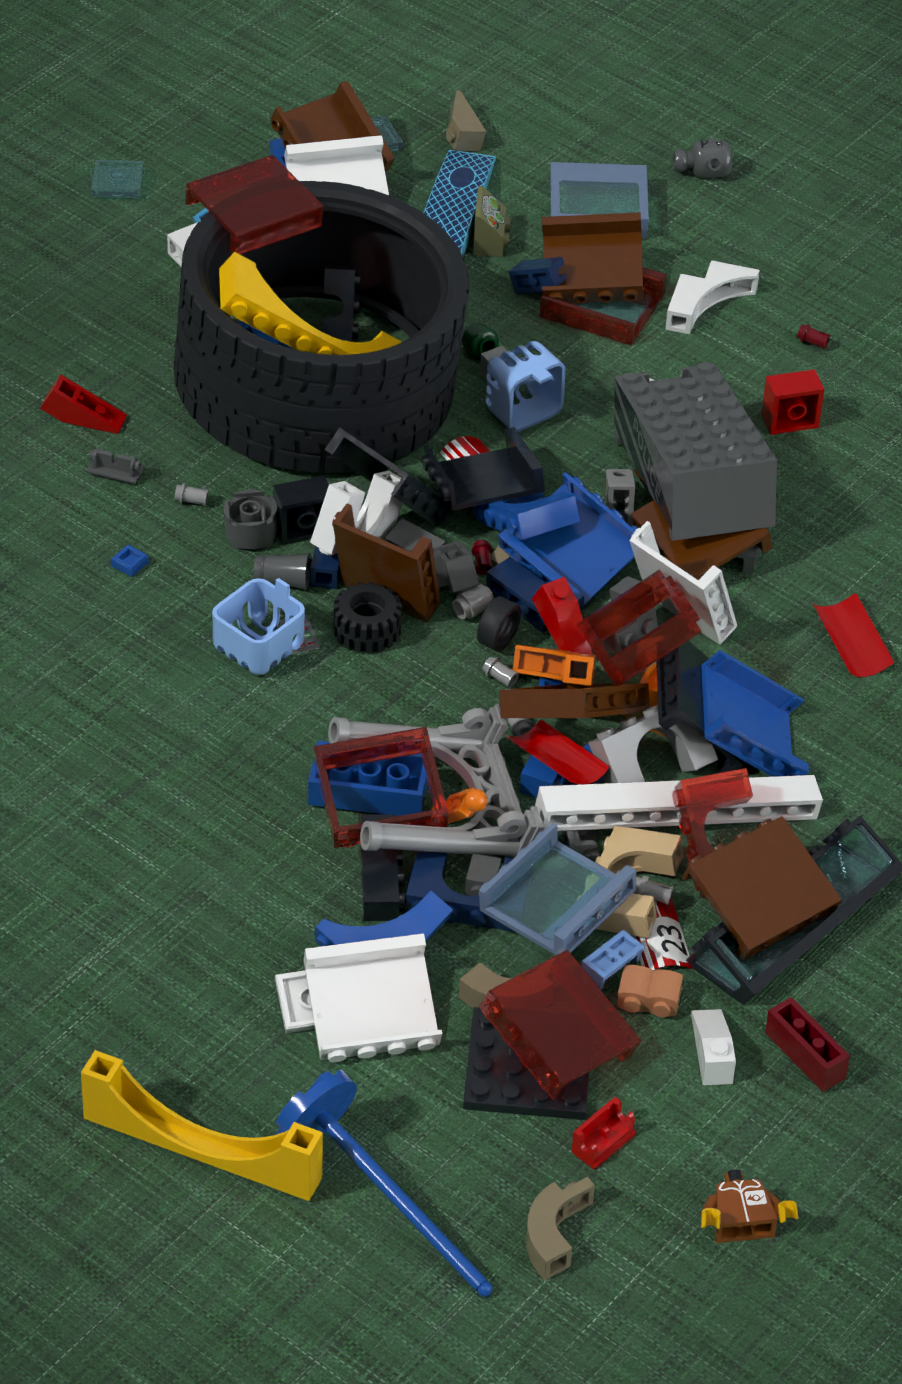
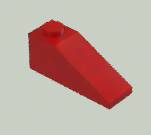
M61 374L48 391L40 407L41 410L61 422L118 434L127 416L126 413Z
M562 577L542 585L532 597V601L558 649L571 651L572 653L593 655L578 600L566 578Z

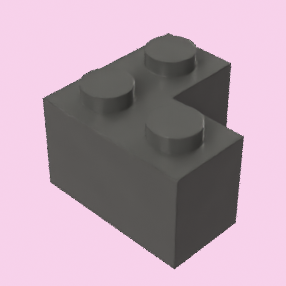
M459 540L433 548L439 590L441 589L440 587L448 585L453 592L462 593L472 588V586L479 585L472 555Z
M629 576L609 589L613 612L595 624L598 648L620 657L625 656L636 648L638 640L649 638L659 631L652 586Z

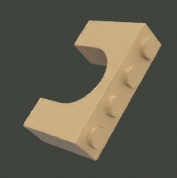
M615 825L611 835L605 839L602 855L597 857L595 863L615 874L617 870H622L626 865H629L636 869V872L644 871L675 876L684 857L681 835ZM592 874V877L589 876L587 878L584 894L600 880L598 877ZM632 893L596 930L615 933L624 930L629 935L648 938L657 918L654 897Z

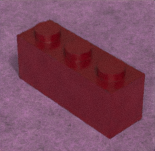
M792 997L768 1010L765 1034L822 1092L846 1079L850 1055Z

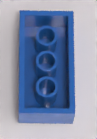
M318 741L308 781V805L385 815L396 814V816L421 819L430 777V754L372 747L333 746L330 742Z

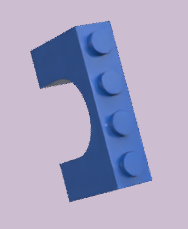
M543 492L473 506L474 516L479 523L502 532L507 529L510 534L522 540L580 522L575 496L566 492L545 498L543 497Z

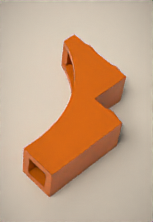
M516 645L513 671L521 674L557 679L565 683L591 686L594 683L597 655Z

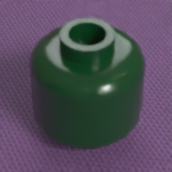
M474 323L464 331L462 344L468 353L475 358L481 359L482 353L499 346V338L497 333L486 324Z

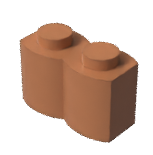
M626 965L623 968L619 986L617 1007L631 1013L647 1011L658 1017L677 1016L683 975L671 970L653 971L644 966Z

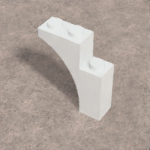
M711 260L705 278L680 274L667 310L666 330L690 334L697 318L712 305L737 296L755 295L758 288L760 270Z

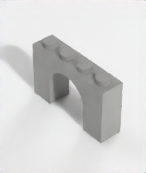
M658 706L644 710L642 712L644 716L636 719L634 716L619 723L621 727L615 730L611 727L596 733L598 738L588 742L593 755L609 765L608 770L602 776L604 783L609 784L645 782L637 761V748L643 735L651 729L657 730L667 737L682 772L694 771L718 760L713 745L686 721L683 720L667 730L660 726Z

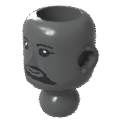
M709 137L708 140L694 141L691 151L677 149L673 152L674 170L682 172L692 168L694 176L698 178L726 177L731 173L732 169L731 146L725 140H715L712 137Z

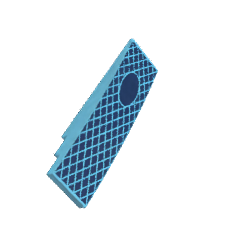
M449 150L431 191L424 214L441 226L443 231L447 232L459 248L461 254L464 255L466 248H469L475 228L478 186H483L487 189L496 156Z

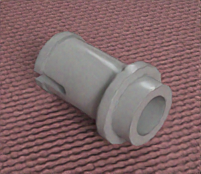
M186 483L176 486L175 500L179 501L180 504L188 502L203 506L207 505L209 489L186 486Z
M489 657L483 665V671L487 677H494L509 688L513 687L519 678V673L502 664L501 659L498 657Z
M508 718L511 733L514 736H521L532 729V722L528 718Z

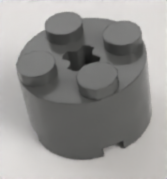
M246 489L236 492L234 498L229 502L228 499L224 503L225 535L231 546L236 550L269 548L274 544V539L278 534L277 503L272 496L270 499L264 495L263 491Z

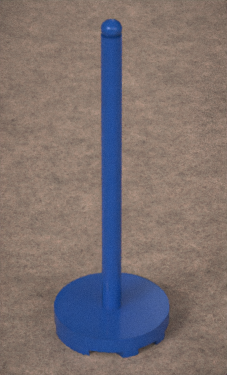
M339 1069L334 1075L327 1071L318 1077L305 1094L301 1091L296 1093L283 1108L276 1120V1124L279 1126L276 1134L289 1130L293 1122L321 1131L323 1134L327 1133L476 1292L478 1291L480 1296H489L493 1290L491 1283L337 1122L355 1097L357 1086L343 1070Z

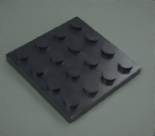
M473 1007L463 1109L585 1120L593 1017Z

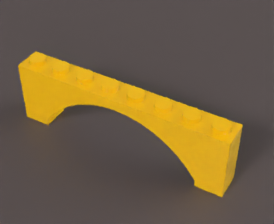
M234 252L219 268L221 310L296 350L316 354L352 355L383 350L402 342L383 331L372 341L361 343L344 341L329 336L314 328L290 310L265 282L257 270L255 262Z
M95 1050L81 1071L83 1115L86 1120L310 1201L322 1180L323 1132L293 1122L289 1130L273 1136L248 1138L222 1134L197 1125L167 1108L133 1078L124 1067L123 1060Z

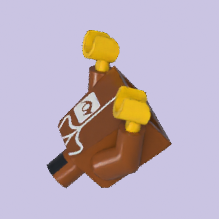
M738 1169L725 1173L726 1182H720L716 1185L715 1194L708 1197L700 1213L701 1228L715 1226L716 1243L774 1238L778 1218L780 1223L786 1222V1218L798 1219L797 1203L795 1201L787 1200L781 1202L769 1190L764 1189L760 1180H744L742 1171Z

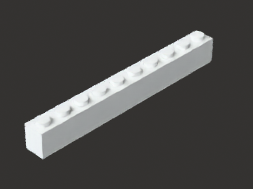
M814 775L539 786L535 806H537L540 817L544 821V830L552 823H555L557 831L611 829L615 825L634 828L763 822L767 819L773 821L781 816L786 821L814 820L818 817L823 799Z

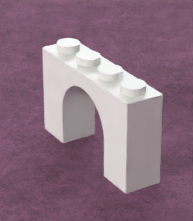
M390 471L374 474L362 508L361 505L365 492L345 481L329 484L310 543L319 547V551L324 554L334 555L338 553L332 521L335 514L341 512L346 504L352 506L355 528L385 541L386 536L395 527L402 506V502L391 495L402 478Z

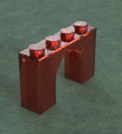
M746 768L680 780L674 787L675 790L672 792L675 807H679L680 810L679 826L682 835H686L687 838L686 855L688 861L698 855L705 857L713 849L704 831L705 819L709 812L718 808L747 803L753 797ZM693 879V884L696 891H700L701 898H706V896L703 894V892Z

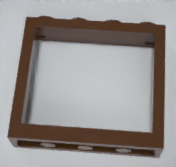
M648 683L592 684L591 686L558 684L500 690L501 718H590L638 713L649 708Z

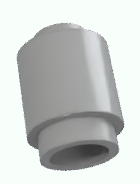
M482 584L473 586L456 596V599L452 602L453 610L460 619H471L486 610L493 600V594L487 586Z

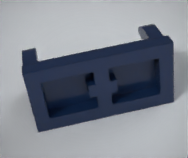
M563 257L524 260L508 271L515 294L542 292V286H558L564 282L567 275H558V269L564 264Z

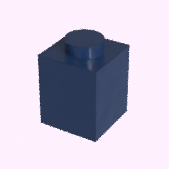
M315 546L310 568V586L337 590L341 574L338 553L327 555L320 552L319 547Z

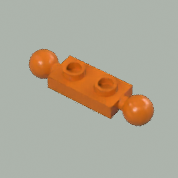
M472 787L450 795L447 801H437L432 805L430 815L435 822L447 825L472 817L475 812L482 811L487 806L488 798L484 791Z

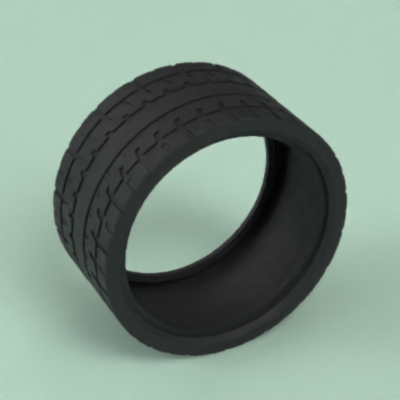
M329 181L282 182L257 187L223 201L210 210L195 225L186 241L182 255L174 379L177 392L186 410L207 433L223 445L256 461L290 470L313 473L354 471L324 450L339 428L390 462L408 455L411 451H415L424 445L426 441L430 440L439 430V427L443 425L453 401L469 295L468 269L459 248L447 232L443 231L441 226L415 207H411L407 203L387 194L351 184ZM236 252L256 263L257 270L279 299L311 297L342 302L336 295L324 294L326 265L356 267V274H361L360 289H355V299H360L359 307L390 320L408 334L410 338L383 350L352 355L316 354L271 343L247 331L237 324L229 314L221 310L219 268Z

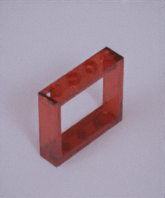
M660 569L577 623V626L615 685L623 684L701 632L696 623L700 620L699 616L671 575L665 578ZM669 598L679 613L611 658L602 641Z
M427 727L314 746V763L334 848H349L356 844H361L360 832L363 823L339 827L327 775L328 769L421 753L435 810L375 820V822L448 827V810Z

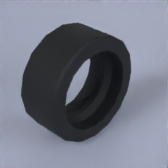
M500 596L493 599L479 622L477 629L478 642L495 651L505 649L518 629L522 612L520 605Z

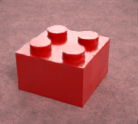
M815 369L766 376L761 416L770 435L819 428L824 387Z

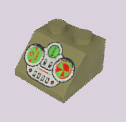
M478 186L473 255L503 257V248L509 245V233L505 232H510L511 217H506V207L483 186Z

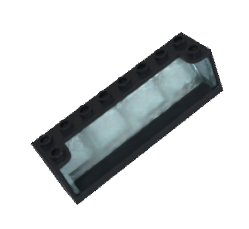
M861 816L852 822L847 818L823 840L826 844L824 847L820 848L816 845L808 852L842 899L834 913L743 962L735 954L739 947L738 942L727 926L721 922L716 927L714 926L690 948L693 954L686 959L688 964L743 1005L902 872V863Z

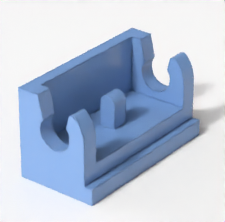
M622 930L582 961L580 982L587 986L593 979L596 984L595 992H600L604 988L605 980L630 961H632V964L640 961L641 953L644 951L645 946Z

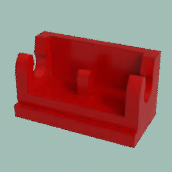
M616 1097L611 1099L573 1131L572 1153L594 1170L636 1135L633 1112L630 1111L625 1117L621 1112L622 1103Z

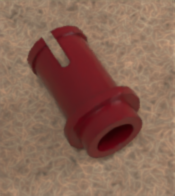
M802 324L797 333V338L800 339L801 343L806 341L824 350L831 337L830 334L811 328L810 324Z
M486 540L476 541L471 549L473 556H475V570L481 575L487 574L486 566L488 571L493 568L491 563L493 548Z

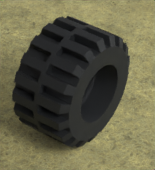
M361 582L357 583L356 586H347V590H341L339 596L335 597L333 605V633L337 637V641L340 644H344L345 648H353L354 652L359 653L361 651H366V653H372V651L381 652L384 647L390 648L393 646V642H397L399 639V635H401L402 603H400L399 596L394 595V591L391 588L386 589L385 585H375L373 582H369V584Z

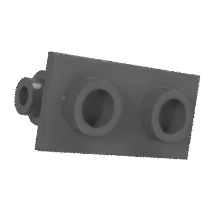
M96 448L95 450H90L89 459L92 461L86 472L136 484L145 465H142V461H139L137 457L118 454L114 458L113 452Z

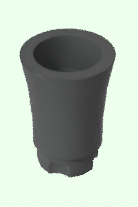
M311 553L256 556L253 577L254 579H265L275 585L276 579L279 578L289 584L290 587L308 591L310 589Z

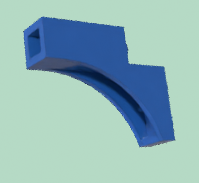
M430 891L415 907L405 914L378 925L347 926L323 919L315 928V941L322 947L424 934L425 943H427L450 918L453 909L434 892Z

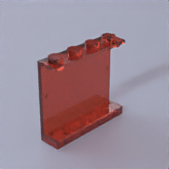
M274 155L186 184L185 204L188 206L201 202L231 234L229 250L232 254L234 252L243 254L320 227L322 224L323 205Z
M568 950L489 990L479 1006L484 1016L494 1025L503 1040L509 1044L520 1058L521 1063L528 1068L539 1082L541 1088L548 1093L552 1100L557 1098L565 1085L618 1056L622 1062L630 1058L641 1043L640 1038Z

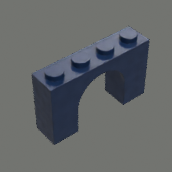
M417 851L406 893L405 913L415 907L432 891L453 909L447 922H458L515 932L480 911L479 895H462L451 890L445 884L444 877L447 869L448 853ZM505 857L503 865L508 864L514 858ZM533 868L493 905L522 924L533 881Z

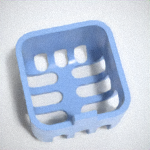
M536 341L528 342L525 347L523 345L517 346L512 352H503L500 357L494 356L487 365L488 374L486 380L488 385L486 387V395L488 397L486 398V405L488 410L507 428L515 427L517 432L556 416L564 404L565 365L541 343ZM529 349H536L541 355H533ZM520 353H522V354L525 355L524 357H521V358H518V357H517V355L520 354ZM522 384H525L528 393L532 396L531 399H524L521 396L519 387ZM514 396L519 401L517 405L513 404Z
M252 579L213 608L214 646L219 652H225L229 659L237 660L241 667L249 668L252 674H265L269 671L270 666L275 667L281 662V658H287L292 654V649L297 650L303 644L305 630L304 605L290 596V585L281 579H276L275 585L265 579ZM269 600L273 604V620L269 626L265 627L262 625V622L268 613ZM247 601L250 619L256 626L267 633L266 635L260 636L246 626L243 619V606ZM280 608H282L285 612V624L274 631L278 626ZM236 619H237L238 626H239V628L242 630V632H241L240 630H238L237 628H235L234 626H232L233 622H234Z

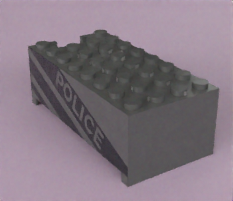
M704 362L697 366L682 367L680 377L649 381L648 372L637 374L629 372L622 376H614V441L616 445L622 444L668 523L669 536L672 541L775 526L777 459L714 363Z

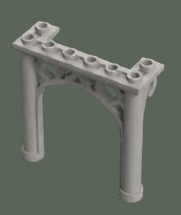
M495 704L494 708L490 707L488 712L482 708L471 709L462 716V724L439 726L438 728L348 721L347 718L342 717L332 718L328 730L331 745L409 750L430 754L455 769L465 780L469 788L473 787L474 789L484 791L488 798L487 806L482 811L475 812L474 817L469 822L458 827H432L365 821L360 832V843L363 850L377 851L379 848L471 855L474 853L486 856L515 858L518 852L523 847H527L540 831H544V821L540 817L537 806H531L530 810H526L524 815L522 814L519 798L516 797L512 778L508 774L505 758L502 756L498 745L503 733L508 728V718H501L499 704ZM470 758L475 760L479 768L470 766L463 759ZM488 817L496 820L498 826H491L484 818Z

